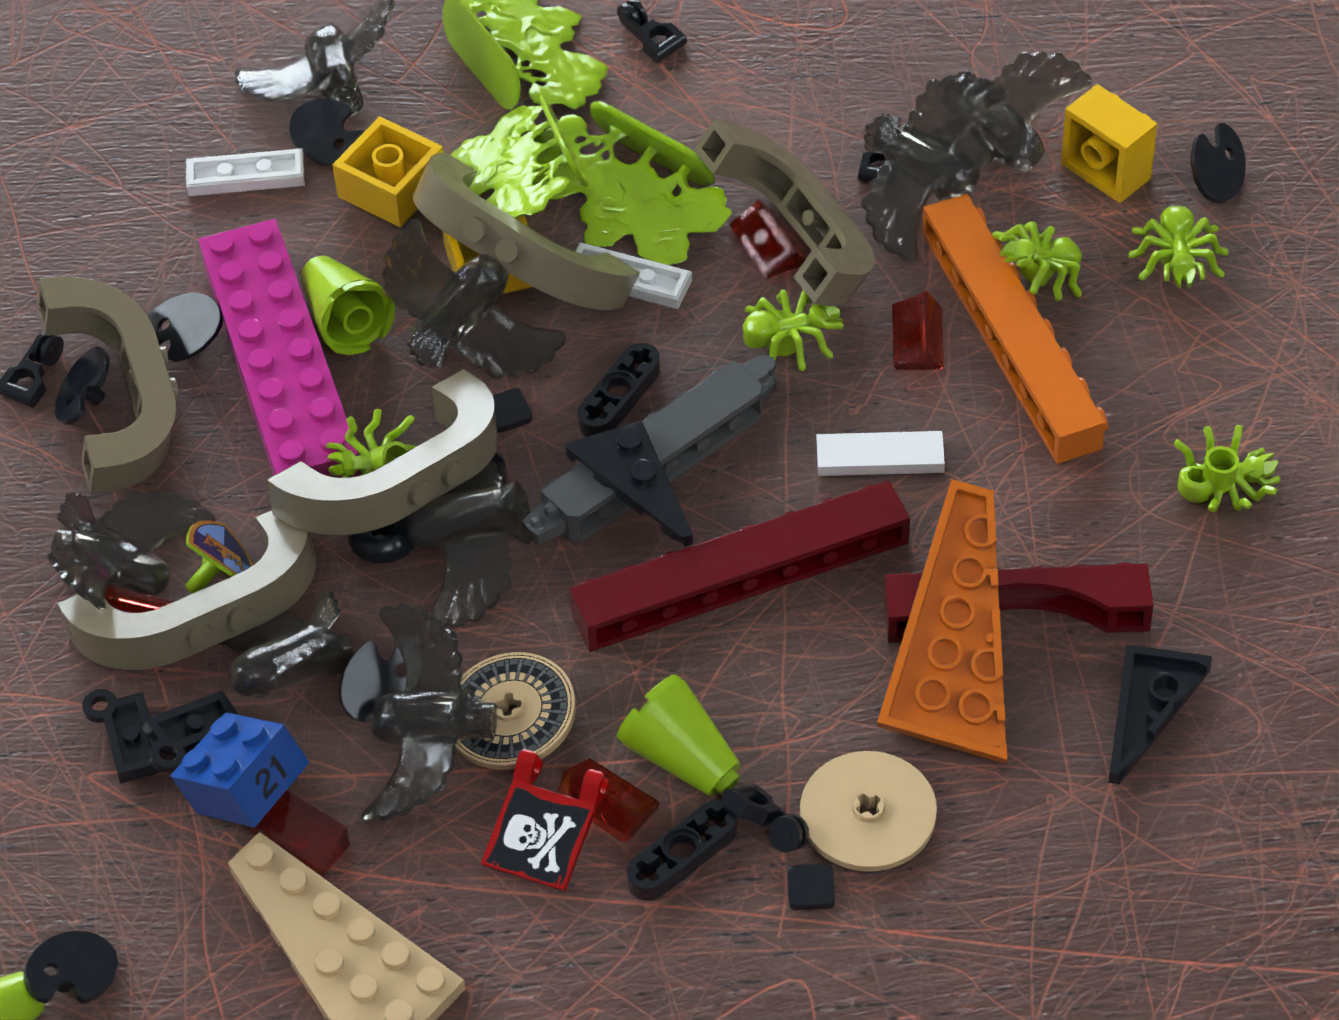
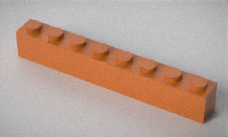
M968 194L923 207V237L1056 464L1103 449L1104 432L1108 429V421L1104 410L1100 406L1096 407L1090 398L1087 382L1083 377H1078L1073 370L1071 357L1067 349L1064 347L1060 348L1050 321L1047 318L1043 319L1037 310L1034 295L1030 293V290L1026 291L1020 282V275L1016 265L1013 262H1004L1006 257H1000V252L1003 249L1000 240L993 238L987 227L983 210L980 207L974 206Z

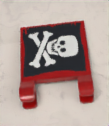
M523 749L518 755L512 783L480 864L566 892L596 810L607 793L609 780L604 777L602 772L589 769L584 775L579 799L533 786L541 773L543 760L538 757L536 752Z

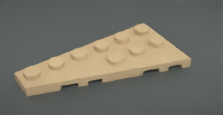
M261 832L228 862L231 874L255 911L259 912L270 929L272 937L287 955L294 971L326 1019L437 1020L465 990L464 979Z

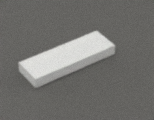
M302 148L186 159V188L188 197L305 186Z
M581 242L575 251L585 255H599L608 252L639 271L640 274L629 297L679 309L692 282V271Z
M942 431L816 434L818 476L944 473L945 461Z

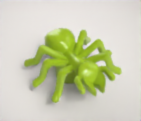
M1169 206L1162 211L1160 223L1155 219H1150L1144 228L1134 227L1131 231L1132 234L1146 237L1138 249L1129 252V259L1142 256L1149 245L1154 244L1161 247V250L1154 251L1151 254L1146 268L1139 274L1138 278L1145 280L1154 271L1160 259L1164 265V280L1166 282L1169 281L1171 269L1177 287L1180 289L1181 282L1184 280L1189 289L1195 279V269L1199 271L1200 280H1205L1204 265L1196 262L1194 257H1205L1208 260L1210 271L1217 277L1223 278L1225 273L1218 267L1214 252L1222 256H1228L1229 252L1227 248L1219 245L1217 236L1211 234L1218 231V226L1215 224L1210 226L1209 220L1204 217L1193 227L1194 214L1185 206ZM1154 229L1162 239L1147 235ZM1202 229L1204 233L1208 234L1196 239V236ZM1206 243H1211L1213 251L1210 249L1194 248H1197Z
M1030 221L1024 226L1017 224L1006 232L995 231L992 234L993 238L1002 242L1010 241L1006 243L1000 252V257H1007L1004 262H1017L1016 265L1020 267L1021 274L1032 283L1030 293L1037 294L1039 286H1045L1057 271L1058 276L1053 285L1055 300L1061 301L1063 297L1061 287L1067 273H1070L1069 288L1076 298L1081 297L1082 291L1076 281L1080 271L1079 263L1082 261V253L1069 237L1056 238L1051 242L1055 228L1049 226L1041 234L1038 233L1037 224L1034 221Z
M784 289L780 290L776 296L778 303L782 304L783 310H777L763 297L758 300L756 306L748 305L745 308V312L750 314L743 324V341L748 347L757 349L767 346L769 355L773 357V360H776L777 355L788 356L796 352L798 368L800 371H805L806 363L803 340L799 332L813 335L817 339L819 349L827 359L833 358V353L826 345L823 332L818 328L828 330L843 329V318H838L840 317V309L836 306L813 304L809 309V314L803 313L806 304L812 302L803 290L794 314L791 312L788 293Z
M375 409L372 421L364 430V436L370 452L355 438L354 434L357 431V425L354 417H348L346 421L349 428L344 438L360 455L355 456L351 450H347L340 443H326L327 449L339 451L333 452L327 457L329 460H335L340 463L328 468L330 474L333 476L343 475L342 478H349L357 470H360L362 476L381 468L416 447L414 445L393 441L408 429L414 422V417L412 415L407 416L397 428L385 435L382 445L377 446L373 433L380 424L382 411L381 409Z
M1242 425L1235 426L1231 448L1225 446L1214 447L1215 439L1211 427H1204L1206 455L1203 464L1195 462L1193 452L1179 439H1176L1174 442V446L1184 454L1187 465L1180 470L1177 488L1180 495L1187 501L1202 503L1209 500L1214 494L1208 506V510L1213 513L1218 511L1223 493L1228 491L1233 508L1236 511L1252 507V503L1247 498L1239 499L1235 482L1256 502L1260 501L1266 494L1275 495L1278 490L1275 487H1271V485L1279 483L1280 477H1269L1274 474L1278 466V460L1268 461L1273 458L1274 453L1264 454L1265 449L1259 448L1248 453L1247 458L1239 463L1237 453L1243 431ZM1248 482H1258L1260 485H1262V487L1258 491H1255L1248 484Z

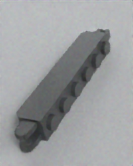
M765 354L758 357L755 356V359L749 360L742 366L734 360L722 369L713 371L706 380L691 390L682 392L673 402L660 411L649 414L644 419L643 424L669 482L761 420L762 400L769 396V393H772L776 387V377L773 376L776 370V360H773V357H770V355L766 356ZM580 462L578 466L563 476L551 480L541 490L542 503L522 520L524 533L538 546L561 534L570 542H583L630 510L631 507L619 499L611 488L604 487L594 479V473Z

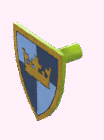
M211 520L198 521L189 528L186 536V546L202 556V566L185 584L186 589L191 594L204 589L220 570L232 577L253 566L250 556L225 523Z

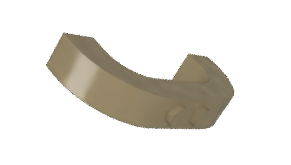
M714 119L695 147V152L714 175L740 180L769 198L811 249V253L794 278L814 304L840 306L848 303L875 264L873 250L865 236L819 179L795 156L777 143L749 128L732 122Z
M446 152L431 156L415 189L413 200L420 212L435 226L518 279L553 297L596 310H615L624 306L640 274L639 271L608 252L599 255H585L554 243L469 189L477 171Z
M40 278L37 309L45 336L80 333L96 337L108 344L118 357L136 417V421L123 430L86 435L84 437L81 464L90 495L118 491L136 485L160 467L171 445L176 415V401L178 400V387L176 379L169 377L167 372L168 354L166 347L159 346L152 322L142 307L122 291L108 284L87 278Z
M464 369L432 387L436 421L448 429L381 468L358 477L336 478L326 476L300 461L267 480L272 514L297 529L325 535L364 533L388 526L403 519L477 475L494 457L498 446V431L495 404L491 391L480 379Z
M272 510L256 517L266 552L249 569L164 607L143 613H128L115 609L106 601L100 589L96 586L57 603L67 633L82 655L99 665L121 670L152 669L185 659L277 617L301 598L311 584L316 570V554L310 532L290 526L274 516Z

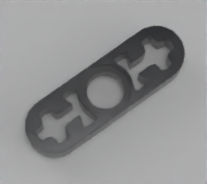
M637 343L629 346L578 408L579 430L584 436L588 437L616 429L660 374V356L654 346L647 343ZM634 363L639 365V366L636 368V370H635V367H634ZM617 385H623L630 389L629 393L624 396H613L608 391ZM602 412H604V419L599 417Z
M719 800L709 801L691 813L629 862L627 881L632 895L641 900L651 901L667 893L734 840L737 834V815ZM712 819L714 822L719 823L724 820L725 827L720 828L718 825H713L709 828L708 821ZM704 834H705V843L703 842V840H702V838H701ZM686 842L695 848V852L687 858H677L670 853V849L676 843ZM660 858H662L663 863H664V864H662L661 866H660ZM644 872L650 876L656 872V880L652 882L650 879L645 878L640 881V874Z

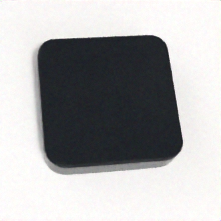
M513 388L493 395L498 432H505L532 421V411L520 389Z
M794 865L787 869L789 907L792 910L830 909L834 907L833 868L830 865Z

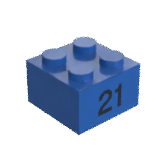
M226 712L212 724L210 731L199 744L184 756L182 763L170 777L197 814L255 828L310 762L284 724Z

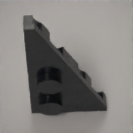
M642 421L565 443V454L570 461H580L594 473V479L604 487L611 488L615 495L640 515L645 512L660 523L661 531L672 540L679 541L684 547L693 545V534Z
M1126 645L1108 783L1121 784L1208 675L1212 656Z

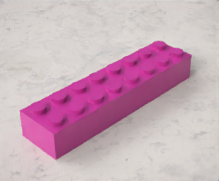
M276 218L199 238L198 242L205 273L214 300L219 303L223 314V327L272 475L275 476L302 461L323 475L342 478L343 475L333 476L328 470L330 466L340 463L327 458L329 454L339 451L327 449L326 443H340L347 450H351L355 456H359V452L344 438L349 428L346 421L347 418ZM357 470L356 473L353 476H350L349 478L361 476L362 472L360 470Z

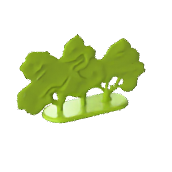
M445 0L442 19L449 43L504 109L511 110L519 102L521 94L519 78L532 83L529 95L537 104H540L538 98L539 94L542 93L549 105L563 104L575 110L579 106L585 105V97L598 94L599 89L602 87L601 80L606 77L608 71L607 65L588 55L564 51L560 47L561 43L569 42L573 39L575 32L572 26L578 25L582 15L560 6L547 8L538 6V0ZM485 11L487 15L477 17L476 13ZM502 47L511 49L518 56L516 66ZM524 61L530 62V66H522L521 64ZM523 70H539L546 73L547 77H531L530 72L523 73ZM535 82H546L547 85L538 86Z
M542 93L539 94L538 98L541 106L526 107L522 105L500 118L491 134L466 139L451 154L454 158L477 171L469 189L478 196L490 189H494V193L486 201L515 219L524 214L536 215L544 211L547 203L553 197L564 192L569 185V178L553 176L557 168L565 163H569L583 186H589L563 128ZM543 109L548 121L540 125L534 124V121ZM551 127L555 138L544 144L534 142V139ZM559 144L563 152L561 156L548 164H538L536 159L543 151ZM537 168H543L538 172H534ZM545 172L546 177L538 184L532 185L533 181ZM550 178V181L543 185Z
M594 101L590 105V114L599 128L606 133L605 135H588L586 123L582 117L575 114L561 117L559 123L573 148L589 186H583L569 163H565L557 168L553 177L569 178V185L564 192L556 195L551 200L561 199L579 192L586 195L587 201L580 208L581 220L588 227L584 232L585 244L596 247L613 246L624 235L632 234L637 245V255L643 259L670 266L671 264L686 261L690 241L687 238L688 233L716 232L732 214L731 209L726 207L727 198L725 197L724 189L718 187H705L701 189L689 187L687 180L700 186H710L715 182V175L709 170L698 154L685 145L603 102ZM551 127L534 139V142L544 144L555 138ZM579 136L587 138L584 142H575ZM593 142V145L597 147L601 143L604 144L596 153L589 155L580 153V148ZM618 142L641 154L642 157L636 163L625 164L615 157L613 145ZM558 144L543 151L536 160L538 164H548L561 156L563 152ZM608 150L610 153L609 159L604 160L601 154ZM649 161H654L674 172V174L665 179L658 177L654 168L650 166ZM537 168L534 172H538L543 168ZM545 172L540 174L533 181L532 185H536L546 177ZM550 178L543 185L547 184ZM678 184L682 190L678 196L674 197L672 192Z

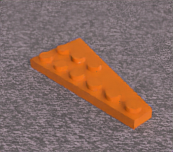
M951 479L879 714L877 727L1007 764L993 490Z

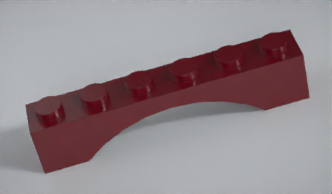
M1121 562L1114 565L1088 566L1077 564L1068 567L997 568L1000 611L1009 609H1041L1066 614L1085 621L1105 633L1150 631L1154 604L1148 563L1132 564ZM901 572L899 574H885L884 603L888 643L902 642L922 573Z

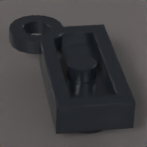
M97 689L88 693L82 702L84 715L91 722L105 723L120 784L161 773L150 764L148 759L152 743L144 733L143 726L145 719L150 718L143 692L118 699L114 693L106 689ZM99 701L108 703L107 707L103 710L97 711L93 709L94 704Z
M223 690L145 719L143 731L152 743L148 759L156 770L165 773L174 772L182 763L184 756L199 744L217 719L226 712L239 715ZM163 751L166 754L174 755L175 758L173 760H165L160 757L159 753Z

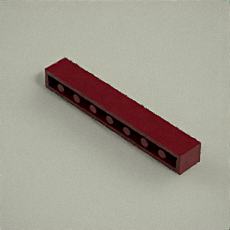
M890 480L875 485H866L858 491L837 498H827L819 504L798 511L786 512L772 520L757 525H747L739 531L718 538H708L700 544L677 552L670 551L664 553L659 558L638 565H628L617 572L596 579L584 580L578 585L569 588L571 614L589 652L909 544L910 516Z

